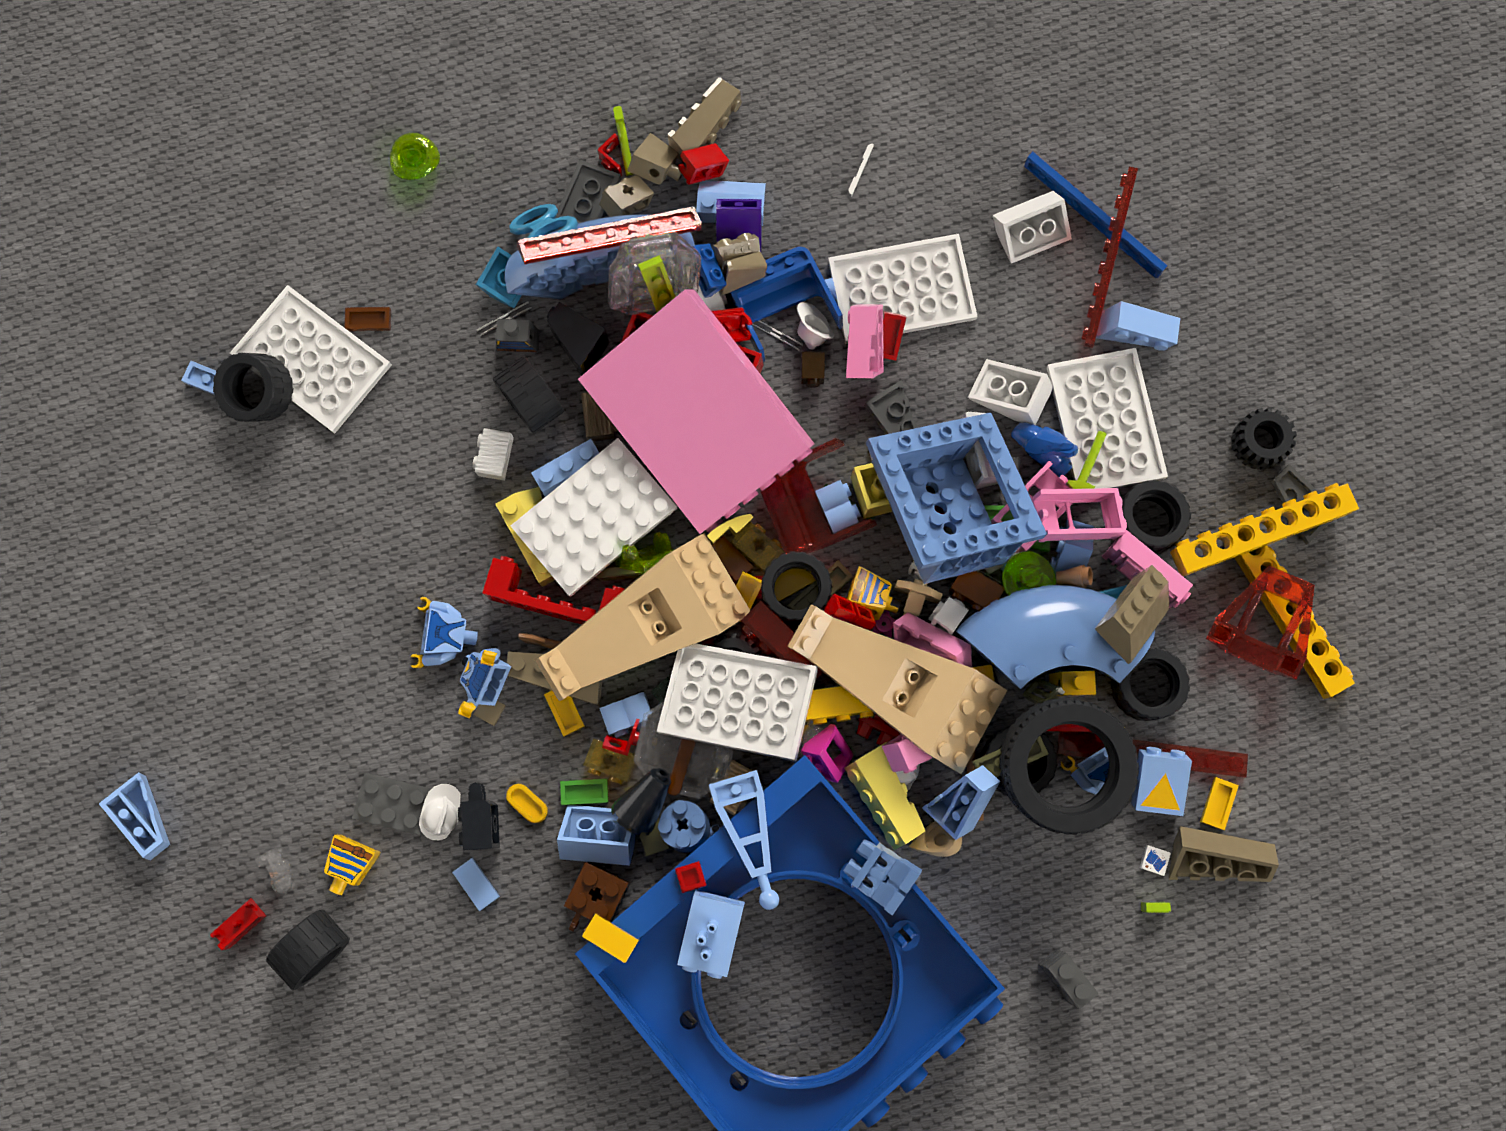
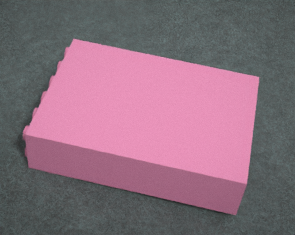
M685 289L578 378L699 534L705 530L710 533L723 522L722 516L725 519L729 518L741 508L739 506L740 502L743 505L747 504L759 494L756 491L758 488L763 491L776 481L774 476L777 473L781 477L794 467L792 461L796 459L800 462L813 452L810 447L814 445V442L695 290Z

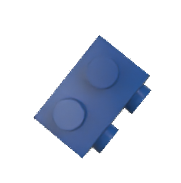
M694 245L691 248L693 253L688 256V259L704 298H709L727 284L711 245Z

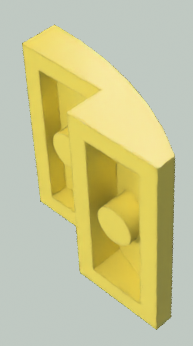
M746 514L726 521L707 535L708 540L713 545L728 530L736 536L753 519V516Z

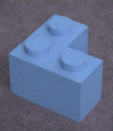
M1068 519L1066 520L1065 526H1060L1059 529L1069 528ZM1072 520L1075 529L1094 528L1092 525ZM1093 540L1058 541L1056 546L1057 556L1051 558L1048 569L1052 571L1051 580L1056 581L1057 571H1063L1080 565L1087 567L1093 552Z

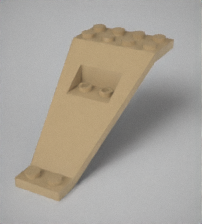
M703 533L663 557L554 649L537 658L535 662L557 699L561 701L583 687L714 637L751 614V611L707 536Z
M813 605L809 607L787 646L817 666L920 750L960 774L965 769L1007 692L1006 689L976 669L836 619Z

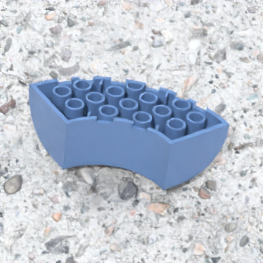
M644 214L590 220L578 223L577 228L572 234L553 245L544 248H532L527 244L513 253L505 268L506 288L508 294L563 299L583 289L582 285L614 281V278H621L626 275L628 279L643 278L638 264L659 255L667 270L693 253L691 248L695 244L687 226L675 217ZM557 231L551 232V233H549V234H547V235H545V236H542V237L549 236V235H551V234H553V233H555V232H557Z
M1046 585L1013 592L1009 596L991 602L990 605L981 611H977L955 630L1004 678L1020 689L1034 677L1045 671L1069 665L1095 668L1100 673L1120 683L1147 653L1155 635L1154 630L1133 661L1128 664L1095 630V627L1117 599L1092 589L1063 585Z

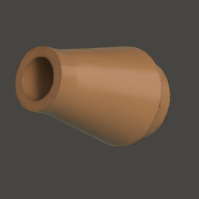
M1080 565L1063 571H1057V584L1086 588L1088 585H1092L1093 582L1091 567Z

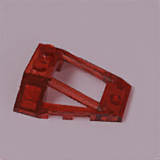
M1269 565L1247 589L1216 617L1206 640L1226 653L1263 670L1296 680L1307 659L1315 585ZM1264 591L1297 604L1277 648L1244 634ZM1250 598L1237 627L1229 624V621ZM1302 619L1296 651L1294 653L1290 650H1287V648Z

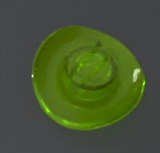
M407 133L400 136L394 142L390 152L391 169L397 177L404 180H415L427 176L436 169L440 161V154L436 145L429 138L419 133Z
M1024 551L1014 555L1008 561L1003 571L1002 583L1006 593L1010 595L1013 592L1024 589L1056 585V578L1052 566L1044 557L1032 551Z

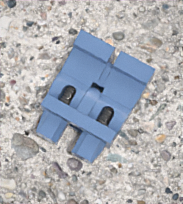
M864 839L856 852L867 859L866 863L862 866L851 859L843 871L854 880L851 883L854 887L874 899L885 908L884 910L893 915L921 874L922 869L905 858L899 857L880 842L876 846L874 843Z

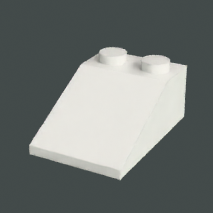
M986 359L968 398L1012 420L1036 425L1053 386L1048 375L1045 373Z

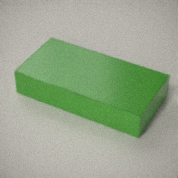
M608 779L560 781L561 805L609 803Z

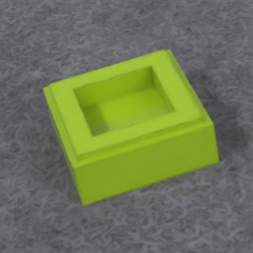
M1141 902V911L1146 913H1169L1171 905L1169 902Z

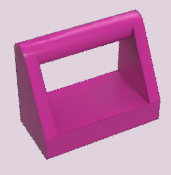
M830 724L807 741L801 749L802 754L806 755L827 781L836 783L839 782L845 771L844 768L848 766L853 757L851 749L834 724ZM832 739L841 751V754L833 760L826 751Z

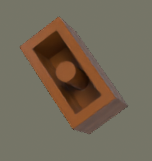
M973 571L958 575L949 592L952 593L951 597L953 599H957L962 603L964 601L973 605L971 609L977 612L990 605L991 602L999 600L1005 588L979 572Z

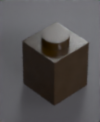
M802 352L801 384H806L810 388L819 387L820 384H824L825 352Z

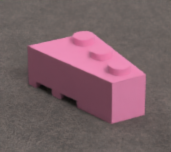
M883 304L851 306L848 311L849 335L846 378H874L884 372Z
M908 612L893 622L894 640L972 667L971 645Z
M902 734L882 746L893 772L903 771L904 773H909L917 769V765L932 759L931 756L920 750Z

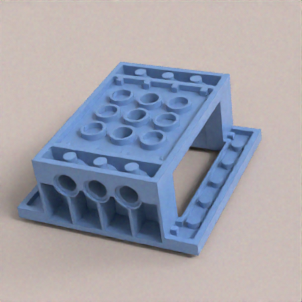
M991 413L877 436L867 440L866 445L873 459L871 462L924 584L1004 564L1023 543L1043 539L1047 535ZM976 441H979L1014 517L1013 520L992 524L963 460ZM926 486L932 487L935 490V494L928 492ZM934 506L941 507L944 514L936 512ZM947 526L951 528L953 534L950 535L946 533L943 527Z

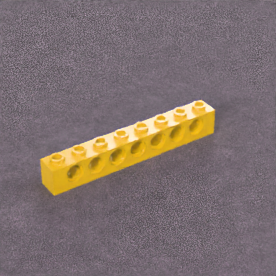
M1335 483L1325 487V492L1318 494L1317 491L1304 495V500L1296 502V499H1292L1283 503V508L1275 510L1274 507L1263 510L1259 517L1254 518L1253 515H1249L1240 519V524L1233 526L1232 523L1220 526L1218 528L1219 531L1211 534L1210 531L1197 535L1198 539L1192 542L1189 539L1182 540L1175 544L1176 548L1170 551V554L1179 574L1184 577L1357 511L1359 507L1348 483L1342 486ZM1324 500L1329 502L1330 509L1324 506ZM1302 508L1308 510L1309 517H1306L1303 514ZM1281 516L1287 518L1288 525L1282 523ZM1259 524L1266 526L1267 533H1263L1260 530ZM1238 531L1244 533L1246 541L1239 539ZM1217 539L1221 540L1224 543V549H1220L1217 546ZM1195 547L1203 551V557L1196 555Z
M1238 531L1239 539L1246 541L1244 533ZM1266 545L1256 549V555L1248 552L1234 557L1323 699L1331 698L1355 684L1352 679V672L1343 665L1339 659L1340 654L1338 650L1330 645L1325 630L1318 626L1314 620L1313 611L1302 601L1299 589L1293 586L1288 579L1289 574L1287 570L1279 565L1274 550ZM1261 565L1268 568V575L1261 572ZM1274 585H1277V586L1280 587V589H1281V594H1280V595H1277V594L1274 592V590H1273V586H1274ZM1287 604L1293 608V615L1286 611ZM1300 624L1306 628L1305 635L1299 631ZM1313 644L1316 645L1319 649L1318 655H1315L1312 652L1311 648ZM1326 664L1329 665L1332 670L1330 676L1327 675L1324 670Z

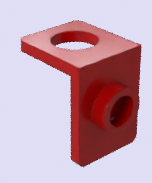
M614 133L598 149L599 159L602 160L601 164L605 169L613 170L622 176L620 165L608 155L619 144L618 135Z
M636 718L629 741L606 735L602 748L628 756L631 745L636 746L640 732L636 731L640 719ZM611 742L617 743V744H619L621 747H615V746L611 745L610 743H611Z

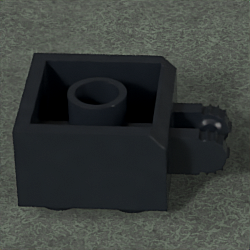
M474 782L470 784L468 789V801L461 802V807H458V820L462 822V831L459 832V845L463 846V851L500 848L498 805L494 801L486 800L484 784Z

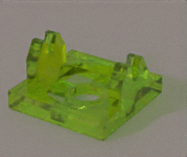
M661 532L655 533L654 545L637 550L634 545H624L621 552L622 557L616 559L617 567L645 573L663 557L674 551L666 533L661 534Z

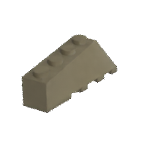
M720 77L703 94L702 103H695L688 119L683 117L678 122V130L676 132L671 130L668 133L669 146L677 151V158L684 162L680 156L682 151L713 144L717 138L716 133L720 128L724 129L727 126L730 114L737 112L741 106V91Z
M1180 826L1173 844L1169 880H1178V876L1190 877V880H1200V877H1215V881L1237 878L1238 881L1271 882L1279 866L1275 844Z

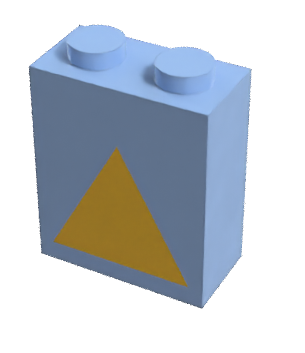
M1147 747V750L1139 749L1137 759L1139 773L1136 777L1138 781L1135 791L1132 793L1131 805L1136 811L1183 816L1192 760L1185 755V752L1180 750H1171L1168 753L1161 752V749L1155 747Z

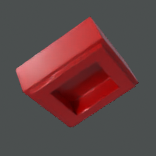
M700 861L675 869L682 893L707 886Z

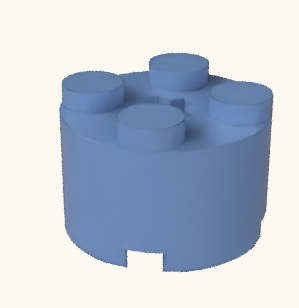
M678 800L669 805L661 814L658 823L660 835L676 851L684 853L695 851L710 837V823L707 815L692 802ZM687 824L688 829H682L681 826Z

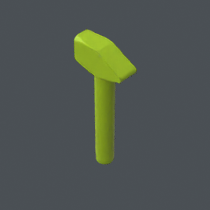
M616 106L613 108L625 173L626 176L634 175L627 171L631 161V153L622 107Z
M1097 432L1078 480H1068L1066 483L1069 488H1095V486L1087 483V480L1107 435L1105 432Z

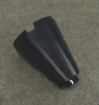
M662 768L651 769L614 802L611 807L612 815L616 813L619 817L617 819L619 825L635 835H640L642 832L649 835L654 830L671 785L669 773Z

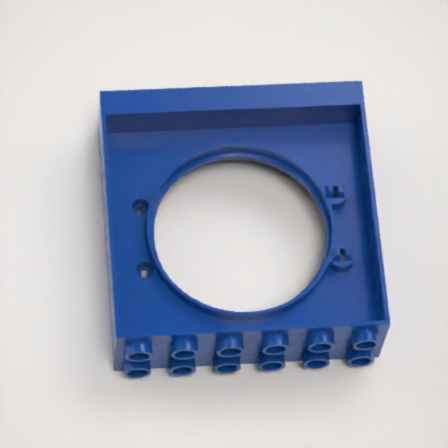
M804 755L763 791L771 872L767 873L769 883L786 879H807L829 884L842 890L859 902L879 926L891 957L893 970L892 994L888 1011L877 1034L858 1055L842 1066L825 1073L804 1077L783 1076L764 1071L746 1062L734 1053L716 1032L708 1016L702 996L701 971L688 972L682 969L683 966L677 964L696 890L738 900L744 894L760 886L758 878L751 877L724 825L611 922L639 940L626 963L590 941L575 953L718 1131H849L860 1120L869 1128L878 1122L890 1109V1106L885 1101L888 1094L898 1085L905 1093L913 1090L928 1074V1071L923 1067V1063L936 1051L943 1059L949 1057L966 1040L965 1036L959 1031L973 1018L977 1019L981 1025L988 1022L1003 1007V1003L997 996L1005 988L915 883L893 915L884 910L885 908L874 899L865 895L851 884L854 880L843 870L851 859L864 866L867 859L856 852L864 839L874 843L876 846L879 841L806 755ZM757 797L730 819L740 839L760 833ZM761 841L745 845L744 848L755 869L764 866ZM700 861L707 886L682 893L675 869ZM901 928H903L904 931L911 938V940L908 943L905 940V938L898 932ZM687 1010L697 1021L693 1025L690 1019L684 1015ZM738 1071L739 1074L746 1081L743 1085H741L739 1079L735 1075H733L734 1072Z

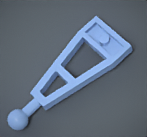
M757 770L709 784L715 808L751 877L758 878L762 892L759 896L760 905L766 910L776 908L779 903V896L774 890H771L767 873L771 872L764 793ZM757 797L760 833L740 839L724 806ZM761 841L764 866L755 869L744 846Z

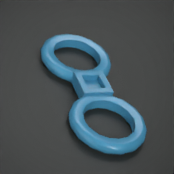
M544 204L529 209L517 216L509 225V229L515 235L530 233L527 238L528 245L532 248H544L572 234L577 228L578 222L572 216L554 219L558 214L556 205ZM544 214L542 217L538 218L537 220L532 221V222L527 223V224H524V223L527 222L528 220H530V219H532V218H534V217H536V216H539V215ZM559 227H563V228L560 229L559 231H557V232H555V233H553V234H551V235H549V236L542 237V236H545V235H547V234H549V233H551V232H553V231L559 229Z

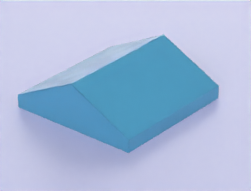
M497 247L475 285L490 297L515 308L522 295L508 294L505 283V268L511 254Z

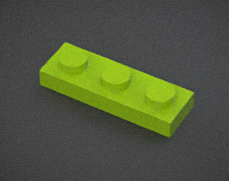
M660 255L638 264L656 312H659L676 297Z

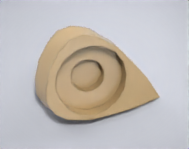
M934 821L925 828L924 833L914 839L909 847L918 852L938 857H948L960 850L962 837L955 840Z

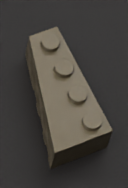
M508 652L507 664L511 666L508 677L553 691L535 662L537 658L544 654ZM602 680L575 691L569 697L600 707Z

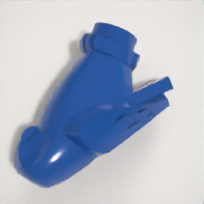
M1026 422L1019 423L1011 432V437L1019 445L1023 446L1026 453L1037 463L1044 467L1050 461L1052 465L1049 469L1058 477L1065 475L1072 469V466L1069 464L1071 462L1069 458L1078 453V446L1070 442L1063 434L1049 427L1041 428Z

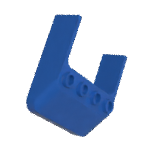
M796 247L765 260L767 270L764 278L730 292L735 308L742 307L752 320V323L815 296H820L824 299L838 328H843V315L810 251L805 247ZM745 324L746 329L751 333L750 341L755 351L762 353L763 362H765L764 349L752 325Z

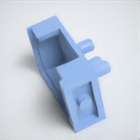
M696 890L677 965L683 966L682 969L688 972H697V970L707 972V975L712 978L721 979L722 976L727 977L745 902Z

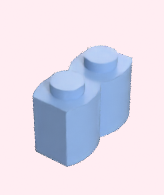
M841 480L815 491L833 534L859 523L857 518L861 517L857 505H851L848 497L852 496L847 483L842 484Z
M644 692L600 708L608 734L610 736L615 735L616 738L629 734L628 729L633 728L636 718L640 719L637 727L638 730L650 726V721L654 720Z

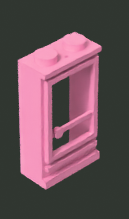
M1050 461L1025 485L1027 491L1033 485L1039 490L1071 488L1066 485L1068 479L1064 475L1058 477L1049 469L1052 465ZM1055 503L1059 508L1056 511L1057 519L1066 511L1065 503ZM1008 504L991 520L992 524L1002 522L1000 519L1010 510ZM1037 540L1023 543L1015 553H1025Z
M1118 488L1043 489L1031 498L1047 533L1043 539H1039V542L1117 540L1126 533L1127 523L1123 516L1122 498L1119 496ZM1100 502L1105 528L1075 529L1069 503ZM1055 503H1065L1069 523L1068 529H1059Z
M1127 530L1102 555L1105 560L1109 558L1113 561L1111 563L1113 566L1115 564L1118 565L1116 569L1130 580L1153 565L1169 582V608L1172 606L1176 608L1180 603L1183 604L1191 595L1189 590L1193 584Z

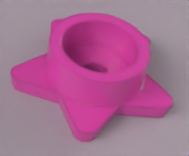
M884 610L880 619L875 620L876 624L872 632L877 634L883 633L887 637H892L893 622L896 619L890 616L888 610Z

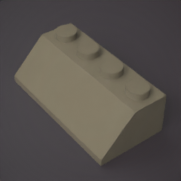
M1153 565L1149 566L1132 578L1095 627V630L1128 664L1133 661L1169 610V582Z

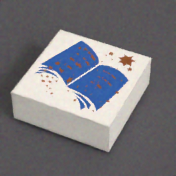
M1146 845L1140 868L1164 876L1171 853Z

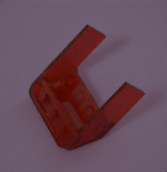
M837 438L811 449L813 452L800 462L795 459L792 461L794 467L781 477L777 473L774 476L776 481L763 491L760 489L786 554L794 551L806 552V554L818 551L877 525L875 520L867 519L838 533L832 534L806 467L810 461L845 446L844 442Z

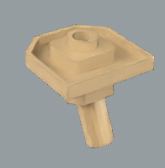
M915 579L914 582L897 580L894 587L895 591L908 594L904 606V614L908 612L916 617L920 615L924 600L938 604L941 601L942 593L927 587L928 583L924 584L923 581Z

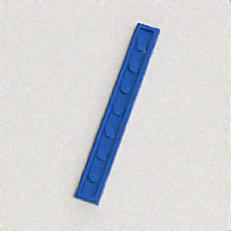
M1032 152L1027 157L1024 167L1064 198L1067 204L1154 278H1158L1163 273L1167 265L1037 154Z

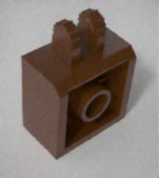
M585 862L564 904V907L576 912L569 930L574 932L577 929L582 916L590 919L583 933L595 914L612 922L630 882L591 862ZM600 888V894L603 895V898H598L596 901L593 899L592 891Z

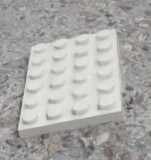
M959 234L828 258L831 278H833L837 295L836 302L843 315L842 330L845 344H848L849 335L848 311L854 305L883 304V311L905 315L907 318L903 333L977 319Z
M288 285L230 352L231 355L238 353H261L272 355L276 359L281 360L284 366L288 368L293 381L291 401L334 434L392 366L388 360ZM255 367L250 368L253 372H255L257 375L263 378L260 372Z
M1136 348L1048 364L1047 372L1053 386L1052 393L1062 434L1070 442L1078 446V453L1069 458L1071 460L1069 464L1072 466L1073 480H1078L1098 431H1103L1107 435L1087 480V483L1095 486L1094 489L1121 488L1141 484L1145 481L1162 480L1168 477Z
M617 438L514 522L511 527L569 597H571L673 513L677 506Z
M693 644L677 651L657 732L663 735L796 762L818 668L817 666Z

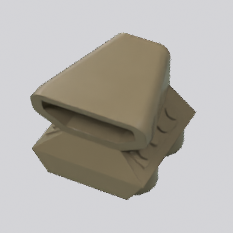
M744 233L734 240L725 238L712 246L727 284L720 290L721 295L730 293L765 277L767 263L760 252L759 237L756 235Z

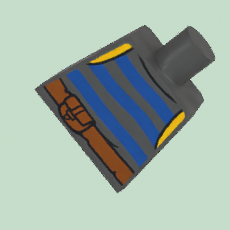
M497 319L496 351L538 352L540 331L529 320Z

